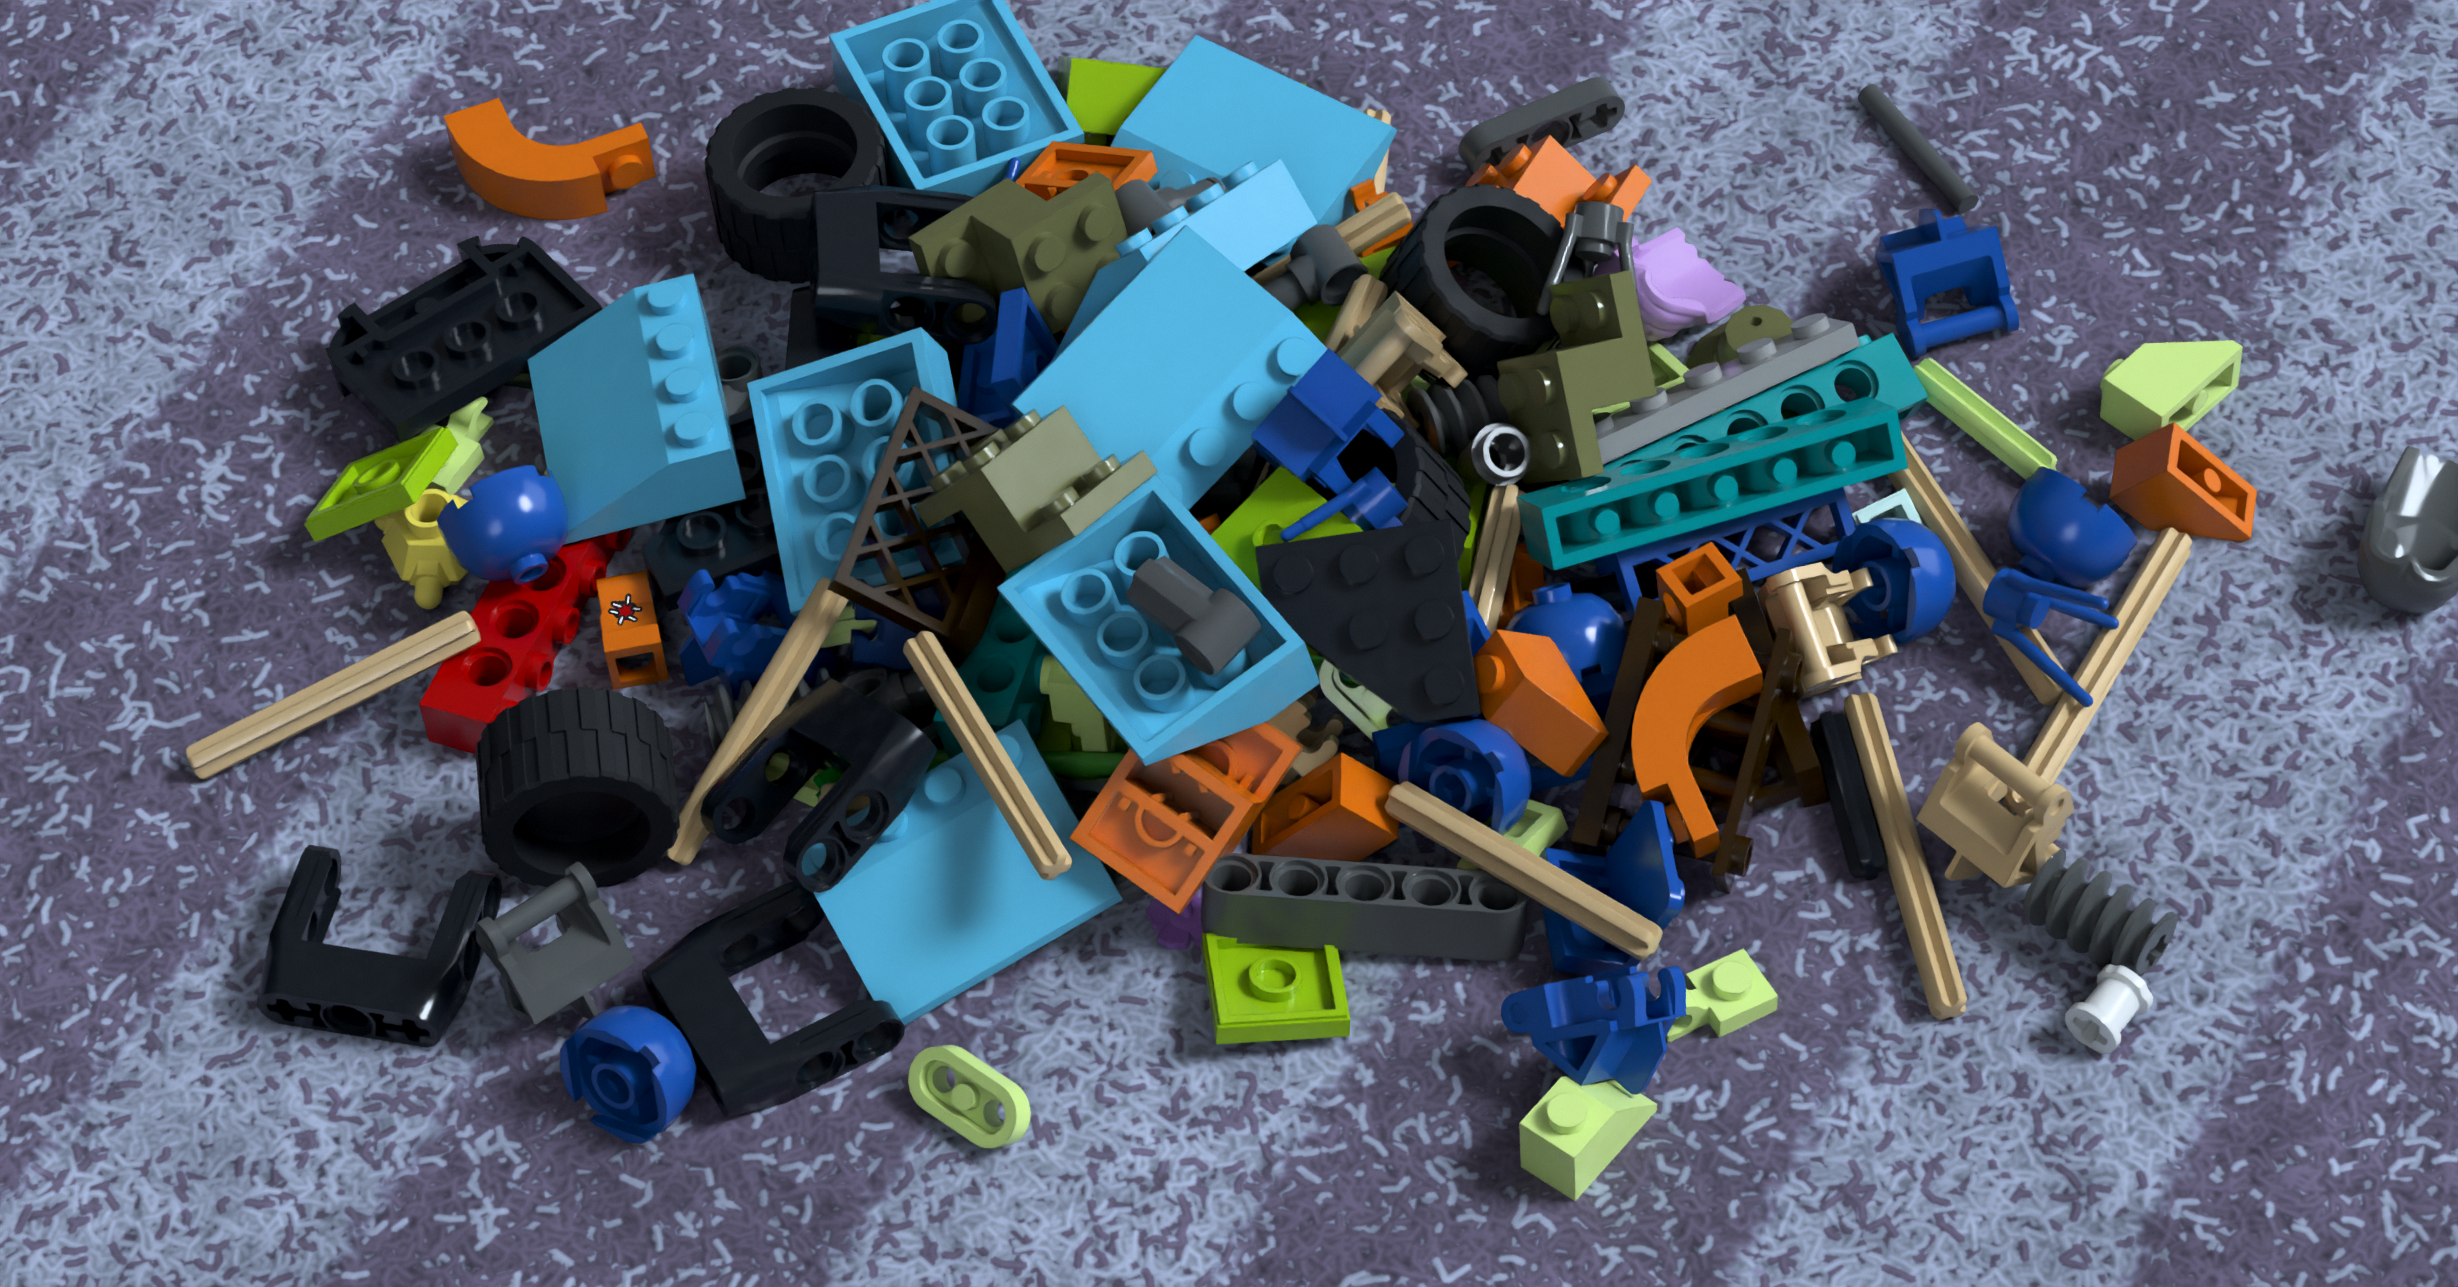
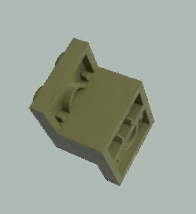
M1096 171L1049 201L1042 199L1021 185L1006 178L908 237L921 276L975 282L994 297L997 320L1001 293L1024 287L1049 330L1054 335L1071 324L1098 270L1120 257L1114 246L1129 236L1111 179ZM966 303L958 306L952 315L961 322L970 323L980 320L985 315L986 310L980 305Z
M1631 270L1549 285L1552 297L1550 317L1554 328L1560 335L1562 347L1497 361L1500 374L1497 384L1499 399L1507 410L1510 425L1523 433L1531 449V462L1528 471L1521 478L1522 485L1579 479L1604 473L1592 410L1657 395Z
M1064 405L1042 418L1035 409H1032L1004 430L1002 428L997 429L971 447L969 450L972 454L962 462L957 460L933 476L928 483L934 491L916 504L914 508L928 528L962 510L1003 570L1008 573L1076 537L1158 471L1144 450L1122 462H1119L1114 454L1102 460Z

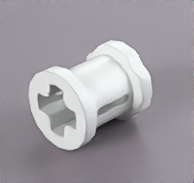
M2107 964L2097 975L2098 986L2084 1002H2075L2065 1013V1022L2072 1035L2081 1043L2101 1054L2113 1052L2121 1043V1030L2134 1015H2143L2153 1004V996L2141 977L2125 966H2115L2112 964Z

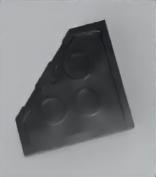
M752 408L729 416L746 499L667 518L659 534L653 533L643 550L646 569L668 612L679 608L677 601L689 579L699 570L705 569L708 571L715 584V589L713 590L715 591L722 585L725 577L729 575L737 577L742 572L759 577L764 570L774 572L782 568Z
M1451 519L1255 547L1261 594L1308 646L1318 652L1319 656L1360 686L1363 685L1414 726L1480 716V703Z

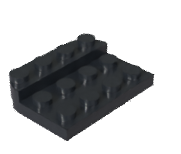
M475 236L457 244L462 262L373 313L367 315L355 302L346 307L337 315L341 327L333 336L330 346L326 348V352L341 394L346 397L352 393L402 443L528 370V359L603 309L602 306L532 240L522 236L517 245L492 244L481 246L479 236Z

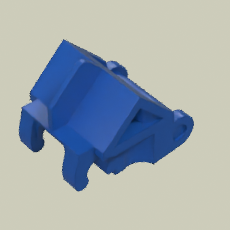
M1924 208L1919 210L1918 227L1880 237L1875 260L1897 305L1896 331L1911 358L1926 355L1927 348L1977 334L2000 328L2004 333L2019 329L2018 311L2010 295V281L1997 226L1977 225L1967 228L1961 215L1943 220L1938 209ZM1961 287L1970 306L1988 305L1987 307L1924 324L1919 323V320L1925 318L1926 298L1951 289Z
M1328 348L1294 387L1291 385L1287 389V395L1252 432L1251 438L1253 442L1252 447L1274 468L1277 469L1281 466L1302 482H1305L1307 479H1313L1322 488L1326 489L1328 487L1338 496L1354 483L1346 476L1336 457L1362 428L1371 435L1380 438L1391 449L1405 434L1375 405L1382 395Z
M702 569L689 579L677 601L692 631L691 635L678 650L684 676L689 686L718 676L732 700H738L741 681L749 680L753 688L756 686L796 617L790 613L784 576L764 570L759 577L740 572L737 577L732 575L725 577L722 585L713 591L715 584L708 571ZM765 611L776 613L784 629L769 625H758L757 621ZM826 648L819 649L803 676L806 683L815 684L819 668L825 667L830 677L836 673L838 662L831 650Z
M1636 966L1609 970L1590 976L1543 984L1510 994L1502 1003L1501 1018L1504 1025L1513 1033L1522 1034L1530 1032L1532 1045L1580 1086L1613 1078L1629 1093L1636 1095L1645 1091L1667 1052L1665 1037L1675 1019L1686 1016V984L1680 967L1662 968L1658 972L1661 993L1656 998L1649 989V974L1646 971L1637 972Z

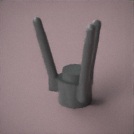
M1584 201L1575 204L1574 213L1566 214L1564 234L1537 306L1539 315H1546L1549 312L1552 301L1549 285L1561 282L1574 246H1576L1575 256L1582 259L1586 271L1584 278L1592 277L1595 262L1610 261L1613 251L1618 249L1621 271H1632L1637 295L1638 290L1632 252L1634 224L1623 222L1624 210L1622 208L1604 202Z

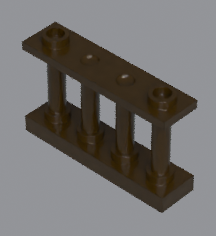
M1641 596L1638 598L1604 720V725L1609 734L1596 748L1571 837V843L1575 852L1605 856L1608 846H1613L1633 818L1626 816V809L1619 806L1625 784L1631 786L1636 784L1631 748L1635 710L1640 695L1656 667L1670 651L1689 637L1688 635L1677 633V626L1670 625L1669 615L1663 601ZM1778 628L1772 654L1752 650L1762 670L1764 679L1755 715L1724 708L1711 716L1700 728V730L1748 740L1738 776L1689 765L1702 795L1731 802L1722 837H1719L1720 844L1718 850L1697 859L1714 863L1711 874L1716 890L1727 894L1731 892L1735 875L1745 877L1747 874L1754 840L1753 838L1746 837L1784 694L1785 691L1796 692L1802 673L1804 656L1803 654L1796 653L1792 630ZM1674 841L1673 854L1696 859L1688 841L1678 845Z

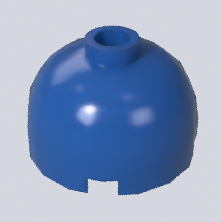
M523 465L486 477L468 487L473 499L466 502L459 509L452 499L441 511L437 518L438 529L452 556L465 570L480 579L488 581L506 582L513 580L515 584L521 585L540 578L548 571V562L557 555L568 535V512L562 491L551 470L546 468L544 476H539L534 465Z
M2039 467L2031 477L2026 479L2010 505L2007 527L2011 544L2022 556L2017 564L2019 570L2031 578L2050 583L2054 581L2065 587H2092L2107 580L2127 560L2129 553L2137 544V538L2131 528L2107 504L2104 503L2098 510L2092 503L2082 497L2087 491L2086 488L2060 472L2046 467Z
M1881 518L1854 526L1856 529L1853 534L1843 536L1836 546L1832 572L1836 574L1848 570L1850 574L1867 567L1874 586L1858 593L1848 601L1850 608L1865 624L1850 622L1848 624L1862 640L1868 638L1877 639L1892 634L1896 646L1907 644L1934 632L1952 609L1956 593L1955 568L1950 553L1939 536L1923 524L1902 518ZM1888 609L1887 620L1879 618L1880 611Z
M1569 582L1552 584L1533 590L1534 603L1517 610L1505 626L1504 630L1550 637L1579 683L1583 682V675L1596 670L1597 664H1600L1603 676L1618 671L1628 638V633L1621 616L1609 602L1592 593H1572Z
M1475 718L1449 720L1427 728L1419 737L1411 740L1403 749L1398 767L1399 785L1403 781H1409L1482 824L1492 815V821L1487 827L1502 836L1509 832L1523 817L1532 789L1529 764L1522 748L1509 732L1495 724Z
M632 1005L616 1006L600 1012L581 1024L560 1049V1071L566 1090L573 1101L576 1102L583 1096L589 1106L601 1113V1115H594L589 1120L594 1125L626 1142L642 1144L650 1141L654 1136L665 1131L675 1122L692 1098L696 1083V1064L687 1040L671 1021L646 1007Z

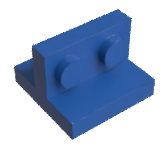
M1024 287L1001 293L997 331L987 340L978 344H964L957 401L958 408L997 428H1002V430L1015 421V410L1009 404L1052 361L1059 348V344Z

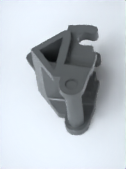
M578 861L565 869L564 878L495 920L487 916L475 923L477 943L501 973L499 982L504 989L508 1008L515 1016L534 1025L569 1004L572 1005L580 1016L587 1019L599 1014L589 992L636 963L609 910L599 898L598 889L593 878ZM554 914L557 927L563 934L535 952L533 950L528 952L515 939Z

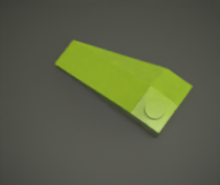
M1059 56L1058 91L1084 132L1085 142L1083 144L1107 146V136L1117 134L1120 126L1168 68Z

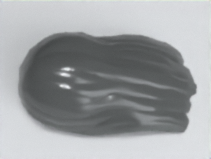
M2410 446L2405 448L2389 480L2373 502L2368 512L2366 525L2359 544L2358 572L2363 587L2373 600L2388 609L2410 614L2433 611L2444 606L2458 592V464L2451 460L2440 463L2439 458L2432 454L2423 458L2420 454V449Z

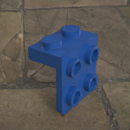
M1646 800L1605 856L1546 847L1539 855L1542 859L1660 926L1662 932L1670 921L1679 915L1683 907L1685 888L1682 880L1678 878L1673 855V830L1670 825H1667L1662 802ZM1542 904L1555 971L1590 976L1609 970L1632 966L1637 967L1641 960L1632 957Z

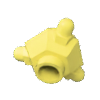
M426 489L414 505L374 520L376 526L385 534L381 541L401 580L410 582L409 585L415 586V602L423 609L437 607L442 600L443 588L457 585L468 574V571L457 563L448 550L437 523V518L441 511L452 499L458 509L468 501L457 495H449L439 489Z

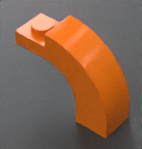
M500 98L443 116L452 155L465 181L483 199L498 208L516 215L545 220H567L594 216L608 212L605 194L619 189H628L642 181L656 177L649 138L641 122L576 144L547 145L532 141L519 133L512 125Z
M1735 614L1695 632L1666 655L1648 679L1640 695L1632 725V759L1640 800L1642 804L1646 800L1662 803L1670 802V805L1665 806L1664 810L1667 825H1670L1673 830L1674 841L1677 845L1688 841L1696 859L1718 850L1720 840L1717 826L1688 764L1692 742L1699 729L1711 716L1730 705L1761 693L1763 687L1762 670Z

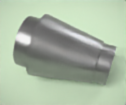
M1493 423L1480 430L1466 449L1461 452L1457 463L1458 470L1461 476L1470 483L1506 486L1508 483L1514 484L1529 469L1531 449L1527 438L1516 427L1506 423Z

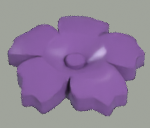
M1198 890L1183 913L1177 914L1157 899L1150 900V905L1146 908V916L1151 921L1152 929L1160 931L1157 935L1159 944L1169 950H1186L1190 946L1191 938L1195 945L1201 948L1202 933L1206 932L1201 926V895L1198 898Z

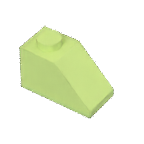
M2233 340L2144 343L2125 360L2118 359L2113 362L2104 373L2100 383V389L2102 390L2100 418L2135 441L2173 422L2184 431H2187L2238 386L2243 346Z
M1570 1076L1561 1077L1519 1123L1521 1167L1576 1201L1657 1111V1103L1641 1093L1636 1095L1629 1093L1613 1078L1580 1086Z

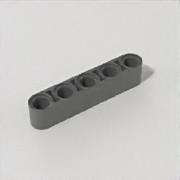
M1229 853L1218 859L1202 883L1200 920L1202 929L1206 933L1237 938L1236 943L1324 949V945H1333L1342 951L1504 961L1515 957L1523 948L1528 896L1488 872L1480 870Z

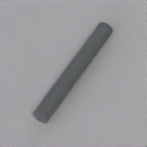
M1870 84L1863 88L1858 95V101L1959 213L1963 214L1975 208L1979 200L1978 196L1875 84Z

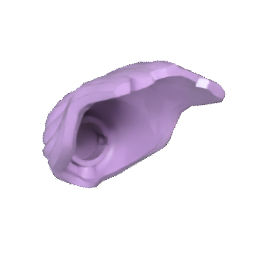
M1678 227L1643 244H1639V238L1635 236L1632 238L1638 304L1646 343L1670 338L1680 329L1714 323L1731 313L1746 300L1743 289L1732 282L1724 281L1725 276L1712 268L1706 259L1697 256V249L1693 244L1685 243V234ZM1618 249L1613 251L1610 261L1598 262L1592 277L1621 272Z

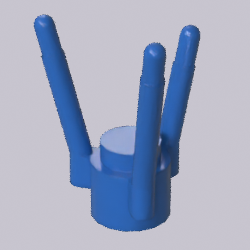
M1375 466L1343 493L1282 530L1280 538L1284 542H1289L1338 512L1346 514L1353 524L1358 525L1363 531L1371 530L1373 527L1375 529L1403 526L1397 516L1409 505L1392 483Z
M2006 567L2001 569L1990 582L1983 600L1984 613L1995 618L1991 627V633L2012 643L2082 706L2090 707L2093 704V698L2019 630L2025 627L2036 629L2045 619L2049 609L2091 624L2115 630L2119 626L2118 619L2095 610H2106L2109 606L2108 600L2088 592L2031 578L2015 569Z

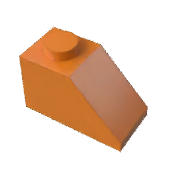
M2175 422L2116 450L2109 499L2148 530L2160 532L2168 527H2172L2179 533H2187L2192 536L2241 542L2251 539L2257 490Z
M1496 629L1474 655L1473 664L1480 710L1486 720L1509 732L1520 746L1561 776L1572 777L1609 732L1552 639L1547 636Z
M1340 752L1269 798L1253 822L1252 854L1360 862L1399 838L1400 821L1388 815L1385 810L1389 791L1394 785L1399 784L1345 753Z

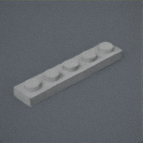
M1825 313L1806 316L1791 324L1792 333L1773 341L1772 338H1762L1751 341L1737 349L1739 357L1719 366V363L1712 362L1694 367L1683 374L1685 382L1666 391L1663 387H1656L1657 395L1629 401L1631 407L1611 415L1609 412L1593 414L1602 463L1610 462L1860 346L1853 323L1827 318Z

